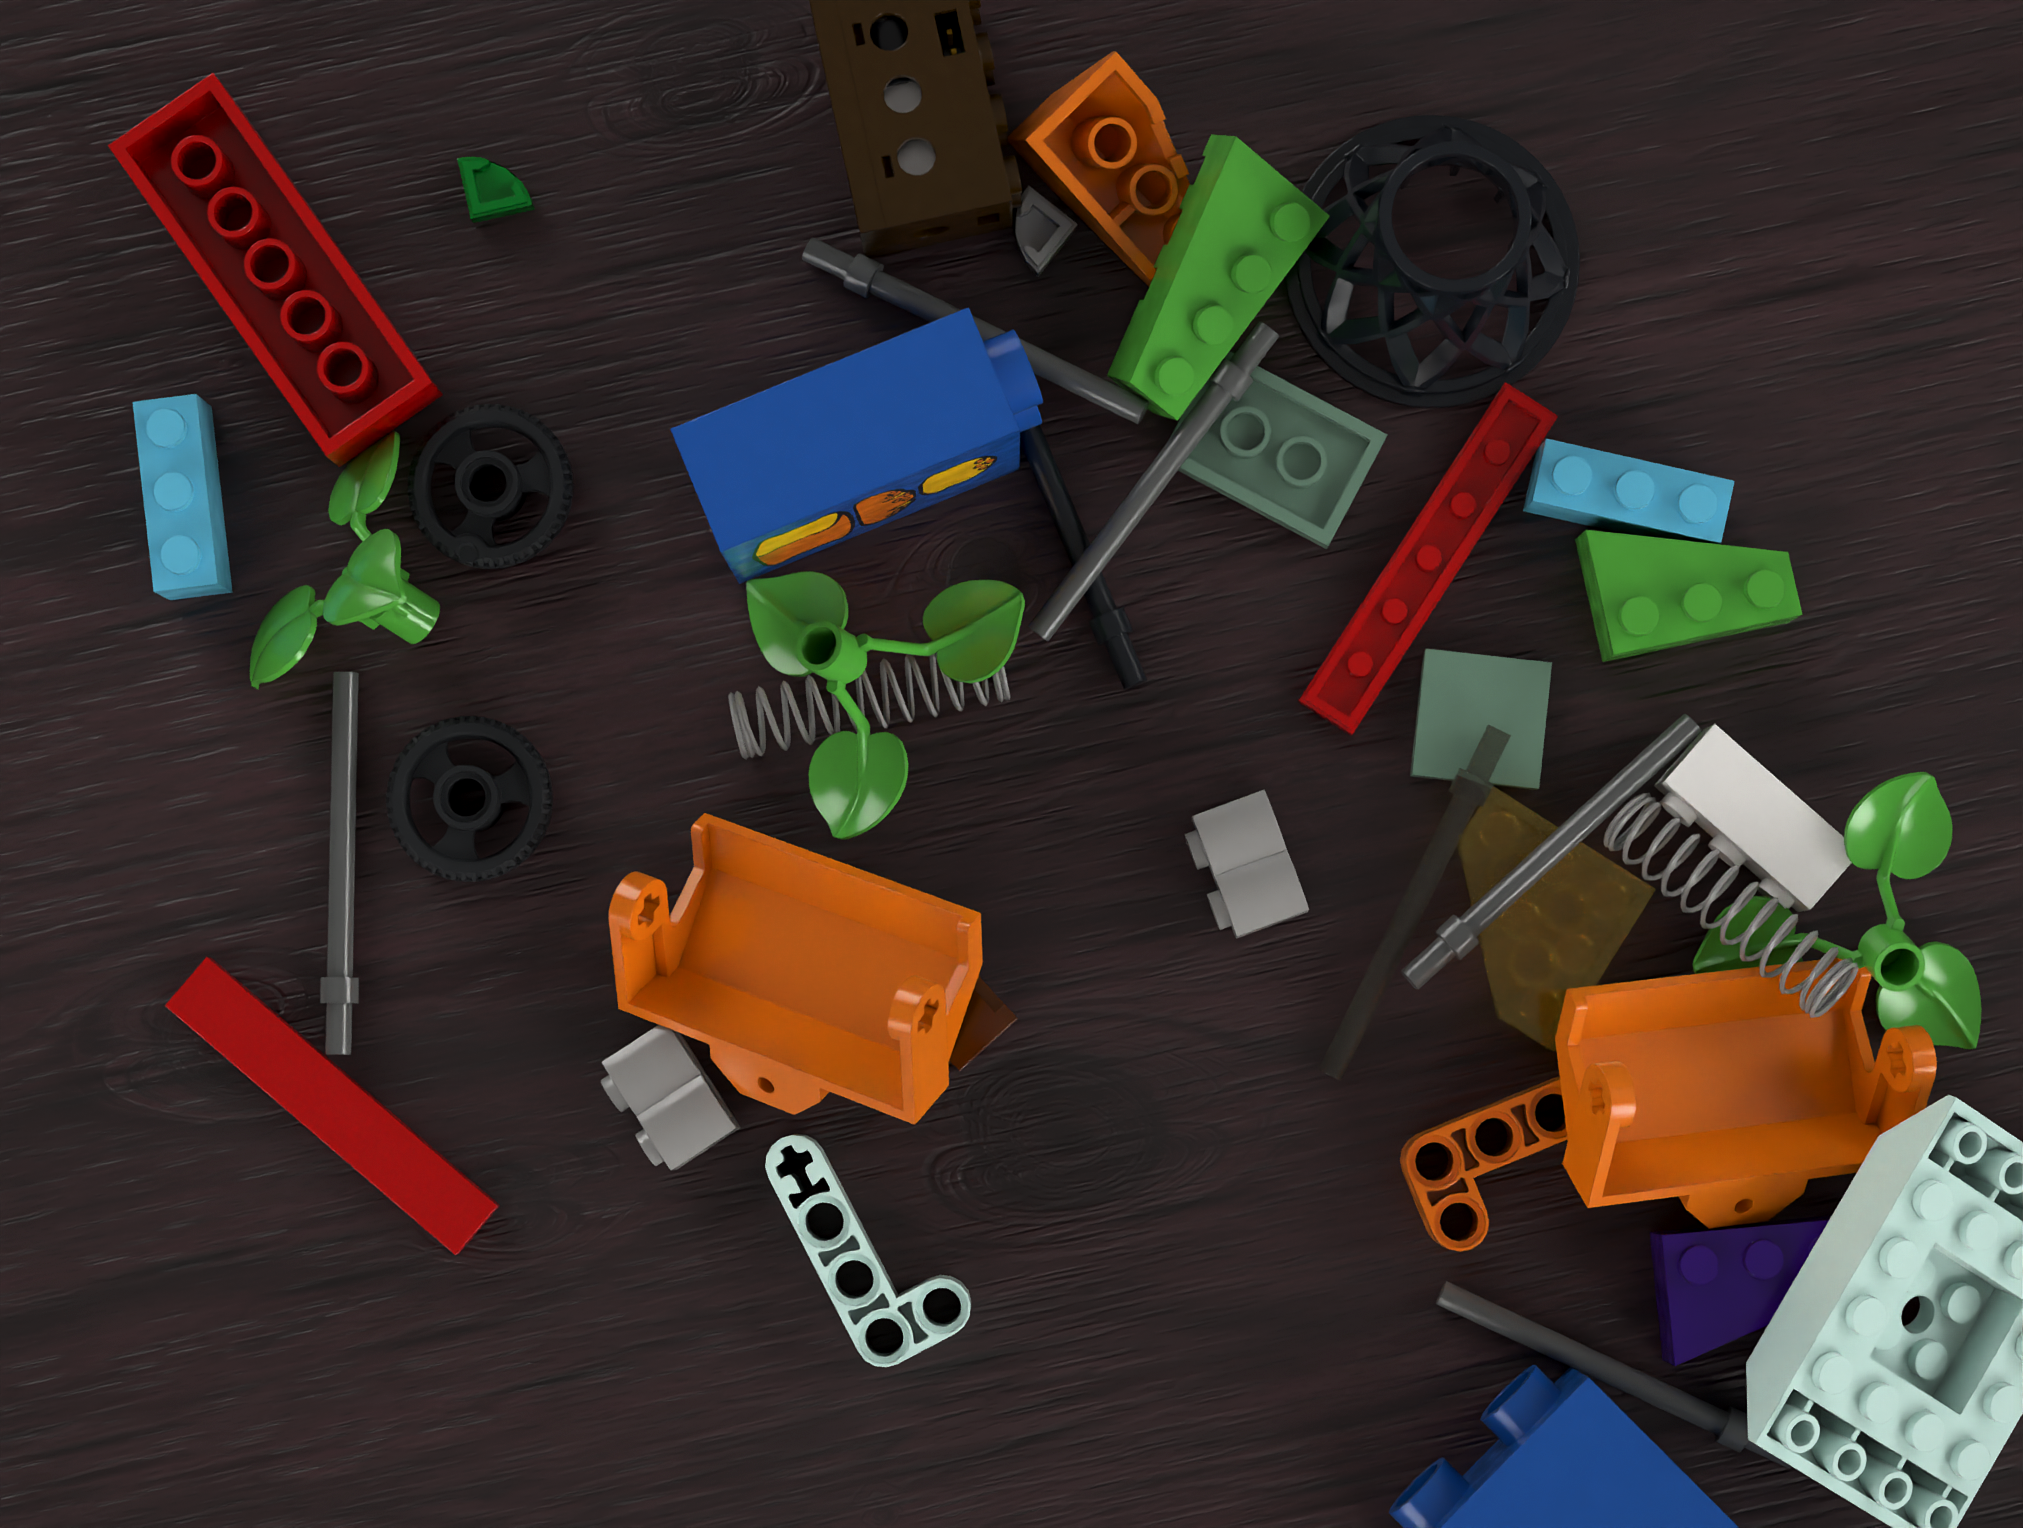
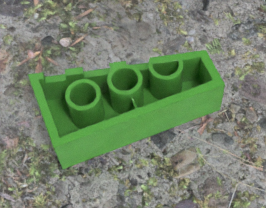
M1211 134L1202 154L1205 159L1194 185L1188 186L1179 207L1182 213L1168 245H1163L1154 265V268L1157 270L1144 300H1139L1107 374L1110 379L1124 390L1149 401L1148 409L1152 413L1177 421L1330 217L1236 136Z

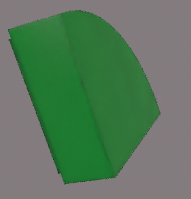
M481 157L457 158L469 214L473 223L535 210L527 189L508 169Z

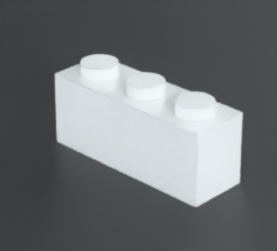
M1716 724L1703 729L1654 785L1665 795L1660 802L1669 814L1674 818H1680V823L1687 827H1690L1695 821L1713 837L1708 846L1712 851L1719 849V858L1731 867L1738 865L1740 867L1744 864L1762 880L1759 883L1758 891L1764 897L1778 898V903L1785 909L1786 907L1788 909L1792 907L1797 912L1811 910L1852 863L1846 855L1844 837Z

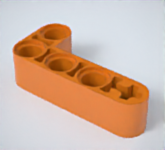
M1560 1076L1424 1130L1408 1139L1401 1151V1168L1426 1231L1432 1240L1447 1249L1459 1252L1471 1250L1479 1245L1487 1235L1489 1219L1474 1178L1568 1140L1565 1120L1557 1129L1546 1131L1540 1127L1535 1116L1536 1105L1544 1096L1555 1094L1563 1101ZM1496 1118L1506 1128L1507 1141L1501 1151L1493 1155H1486L1476 1145V1130L1486 1119ZM1437 1142L1447 1152L1448 1165L1444 1173L1439 1177L1426 1179L1420 1175L1416 1168V1155L1420 1148L1427 1143ZM1460 1202L1465 1204L1472 1213V1227L1463 1237L1451 1239L1445 1236L1441 1230V1214L1449 1205Z

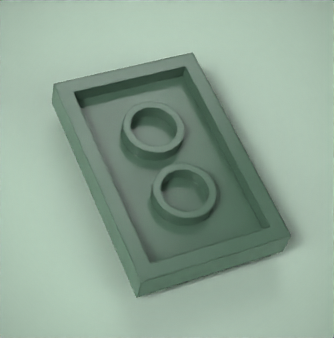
M1229 351L1225 359L1230 360L1234 353ZM1257 366L1250 375L1253 383L1238 402L1233 399L1229 402L1178 471L1327 549L1388 435ZM1207 380L1184 411L1172 435L1212 384L1209 380Z

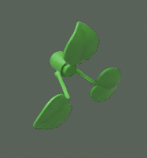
M396 431L382 437L359 453L347 465L336 481L329 501L328 512L330 520L337 525H344L350 521L352 530L361 539L362 543L353 552L347 567L343 569L342 575L331 586L325 600H317L315 602V590L309 585H303L283 596L268 612L257 632L250 657L251 686L259 689V684L268 683L279 678L298 663L312 642L317 627V618L322 615L327 622L336 626L359 621L374 630L381 625L410 644H416L423 640L434 627L440 613V604L437 600L408 582L410 574L400 568L401 544L397 534L389 529H382L371 534L366 527V514L373 512L383 503L395 477L400 446V434Z
M805 571L775 578L751 579L747 581L746 590L750 622L756 641L765 659L773 668L791 677H805L815 673L827 680V691L837 697L857 727V734L850 731H840L829 736L814 752L810 762V794L818 811L828 823L834 838L841 840L853 838L881 822L900 799L908 777V758L902 741L896 735L889 732H879L870 735L868 720L845 689L847 683L856 680L865 671L867 652L876 650L919 656H930L937 653L938 666L947 677L964 683L983 681L997 673L1006 664L1014 650L1025 607L1023 593L1008 583L997 580H971L950 586L939 593L925 609L923 625L926 633L933 641L921 644L872 638L865 633L856 637L844 630L849 611L845 592L838 582L823 573Z
M1926 772L1900 775L1879 784L1868 792L1852 810L1844 830L1845 851L1852 864L1862 869H1878L1876 881L1887 916L1886 924L1874 926L1866 931L1856 951H1851L1821 938H1817L1811 948L1827 953L1831 948L1838 947L1839 952L1836 958L1841 960L1852 958L1853 963L1857 962L1858 969L1865 967L1880 984L1875 1000L1876 1014L1886 1031L1894 1027L1920 1025L1930 1035L1933 1045L1975 1049L1979 1039L1982 1008L1979 985L1972 965L1957 948L1946 943L1928 942L1918 948L1903 932L1905 922L1899 915L1890 885L1891 872L1903 879L1920 878L1930 873L1947 856L1952 841L1953 825L1950 812L1938 790L1935 777ZM1753 896L1745 907L1731 918L1725 932L1726 940L1736 938L1745 932L1758 912L1772 898ZM1733 903L1726 907L1716 917L1714 922L1724 917L1728 913ZM1778 903L1771 916L1752 933L1745 948L1746 956L1754 955L1768 945L1779 927L1793 915L1787 907L1785 909ZM1795 925L1791 932L1772 949L1765 966L1785 964L1808 933L1794 934ZM1721 926L1708 930L1693 960V972L1700 974L1759 967L1761 958L1749 962L1742 961L1739 954L1741 942L1733 945H1722L1720 941ZM1802 957L1797 962H1803Z

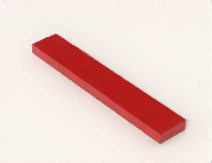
M1505 382L1298 700L1300 704L1348 735H1353L1553 426L1558 415Z
M206 957L166 1003L165 1007L454 1255H458L500 1206L211 957Z

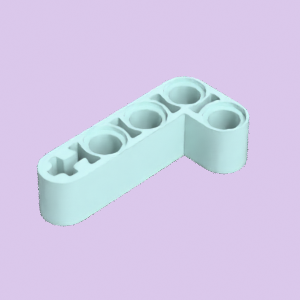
M793 1134L780 1138L771 1146L766 1155L765 1163L768 1178L857 1351L865 1361L878 1367H889L899 1364L954 1335L965 1326L971 1310L970 1294L965 1285L952 1276H934L900 1294L897 1293L828 1157L815 1139L807 1135ZM792 1145L797 1153L808 1150L812 1155L813 1162L805 1167L811 1184L814 1186L822 1178H825L830 1187V1190L811 1195L800 1206L796 1205L792 1194L804 1191L798 1176L794 1173L784 1176L779 1167L780 1164L787 1160L784 1149ZM822 1202L831 1203L841 1211L844 1219L843 1228L836 1237L830 1239L820 1238L810 1230L808 1214L815 1204ZM851 1260L867 1264L874 1278L872 1288L866 1294L860 1296H853L844 1292L837 1280L838 1270L842 1264ZM947 1288L958 1296L961 1303V1311L954 1320L947 1323H937L931 1320L925 1313L924 1299L932 1290ZM877 1319H891L901 1327L903 1343L897 1350L890 1353H881L873 1349L869 1344L867 1328Z

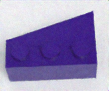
M1832 1215L1765 1221L1713 1229L1698 1227L1650 1232L1662 1360L1677 1366L1767 1326Z

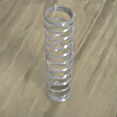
M937 653L930 655L933 704L913 655L907 654L905 657L908 709L888 660L883 658L880 662V678L884 718L866 671L856 679L857 703L864 716L862 680L878 722L886 729L889 726L888 674L905 720L912 723L915 716L912 666L930 714L937 717L939 714L936 670ZM1003 666L992 676L997 699L1001 703L1004 699L1006 701L1010 699L1009 687ZM941 672L952 703L961 712L964 708L963 682L956 681L957 698L951 679ZM807 676L805 686L809 719L808 735L788 682L783 680L781 684L784 722L783 741L765 691L762 687L758 686L756 689V704L760 739L759 748L749 724L742 694L738 691L735 694L730 692L728 695L729 706L742 758L747 760L748 757H751L753 759L755 753L759 756H763L765 753L766 734L763 707L777 743L783 750L787 751L791 743L788 701L803 739L806 743L812 745L815 741L813 695L830 736L840 732V713L837 697L831 693L834 717L833 729L816 682L812 676ZM988 678L982 681V690L979 682L972 683L980 703L984 706H987L989 703ZM849 716L850 721H851V723H852V725H853L855 731L857 732V727H856L854 721H853V720L851 719V717Z
M1641 793L1631 799L1609 824L1603 838L1604 846L1608 847L1609 851L1623 849L1622 857L1627 865H1636L1643 862L1642 876L1644 880L1655 881L1662 878L1661 892L1663 896L1674 897L1682 894L1680 902L1682 911L1693 913L1701 910L1700 924L1702 928L1713 929L1721 926L1720 941L1722 945H1733L1741 942L1739 954L1742 961L1749 962L1761 958L1759 966L1761 977L1772 978L1781 974L1779 982L1781 994H1793L1802 990L1799 1006L1802 1011H1805V1014L1810 1013V1018L1820 1017L1834 1006L1855 979L1858 972L1857 962L1853 963L1852 958H1848L1836 963L1819 980L1805 1002L1806 995L1813 981L1826 970L1838 955V947H1833L1821 958L1809 977L1795 987L1786 989L1785 981L1793 964L1815 943L1818 938V930L1810 932L1803 939L1784 965L1767 973L1765 971V964L1772 949L1795 927L1798 922V914L1791 915L1779 927L1765 948L1754 955L1746 956L1745 948L1750 936L1775 911L1778 906V898L1769 900L1763 906L1745 932L1736 938L1726 940L1725 932L1731 918L1740 912L1756 894L1759 888L1758 882L1750 883L1742 891L1724 917L1716 922L1707 924L1705 918L1710 904L1734 881L1739 873V865L1729 868L1723 874L1706 900L1694 907H1687L1686 899L1691 887L1700 881L1719 858V849L1711 851L1704 857L1685 885L1672 892L1668 891L1666 885L1670 873L1682 864L1697 847L1700 841V833L1691 835L1680 846L1666 869L1653 876L1648 875L1647 867L1651 857L1663 848L1680 827V818H1674L1665 825L1652 842L1647 853L1631 860L1628 858L1631 842L1650 826L1661 810V802H1656L1655 797H1651L1650 793ZM1644 805L1635 821L1616 839L1625 823Z

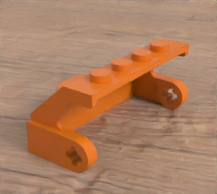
M704 813L691 827L694 867L670 915L667 888L662 880L638 871L631 872L624 877L614 892L609 908V928L618 1009L709 1044L711 1060L740 1094L796 1115L821 1102L829 1092H832L915 1125L949 1086L948 1062L983 964L980 912Z
M1835 958L1826 970L1813 981L1806 995L1805 1002L1819 980L1841 959ZM1820 960L1796 962L1793 964L1786 978L1785 988H1793L1809 977ZM1784 964L1765 966V971L1767 973L1772 972ZM1759 967L1569 988L1566 990L1555 1036L1568 1139L1562 1164L1587 1208L1678 1196L1685 1209L1708 1229L1769 1221L1804 1194L1808 1179L1857 1173L1879 1135L1926 1108L1937 1069L1936 1053L1932 1039L1928 1032L1920 1025L1890 1028L1882 1038L1876 1062L1874 1061L1861 1011L1872 976L1865 967L1858 969L1852 984L1834 1006L1820 1017L1810 1018V1013L1805 1014V1011H1802L1799 1006L1802 990L1793 994H1781L1779 989L1781 974L1772 978H1763L1759 973Z

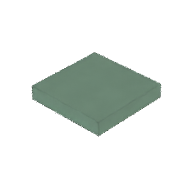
M1425 649L1422 658L1410 776L1538 790L1540 787L1552 662Z

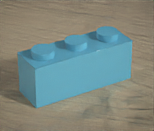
M197 394L132 402L153 591L168 600L233 593L212 406Z
M1545 439L1535 453L1523 511L1622 534L1721 544L1735 481Z

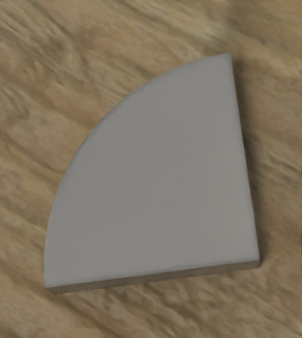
M1028 185L1021 196L1022 207H1017L1015 238L1022 259L1029 269L1039 277L1077 230L1078 224Z

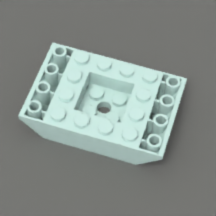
M1951 1095L1945 1096L1877 1137L1746 1362L1748 1440L1892 1528H1957L2023 1414V1142L1957 1097ZM1918 1296L1920 1301L1918 1315L1910 1324L1903 1326L1901 1320L1902 1310L1910 1299Z

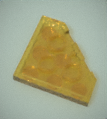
M1494 786L1490 787L1456 841L1471 907L1558 828ZM1580 842L1478 935L1496 1017L1550 1052H1554L1556 1050L1555 1036L1566 990L1569 988L1595 986L1656 889Z

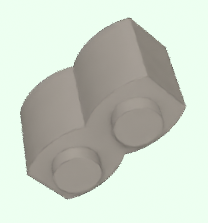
M1265 790L1192 816L1195 830L1184 835L1197 870L1209 866L1217 890L1208 893L1207 898L1220 930L1231 926L1237 939L1309 911L1304 892Z
M657 1025L602 1061L609 1074L600 1080L603 1088L620 1112L629 1107L634 1112L643 1127L641 1131L635 1134L636 1139L655 1166L665 1162L671 1171L677 1170L741 1128L685 1038L679 1032Z

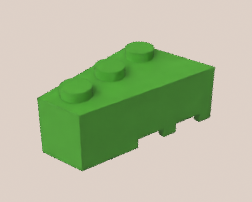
M1585 530L1575 539L1602 662L1785 624L1803 615L1788 552Z

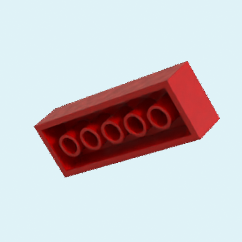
M211 73L108 145L321 450L338 467L347 463L443 395L234 98L214 73Z

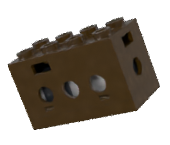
M809 0L864 255L874 258L1012 228V209L1022 207L1020 195L1022 193V186L1015 156H1002L1001 147L1009 146L1007 138L1008 123L1001 93L993 95L988 93L987 87L995 85L993 74L995 66L987 31L975 34L974 26L982 24L979 8H981L980 0Z

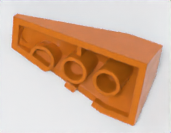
M1112 51L1052 93L1007 138L1008 142L1047 186L1149 287L1157 270L1154 268L1159 253L1163 245H1168L1182 213L1179 207L1190 185L1186 176L1189 172L1182 155L1177 154L1163 121L1166 117L1158 99L1116 51Z

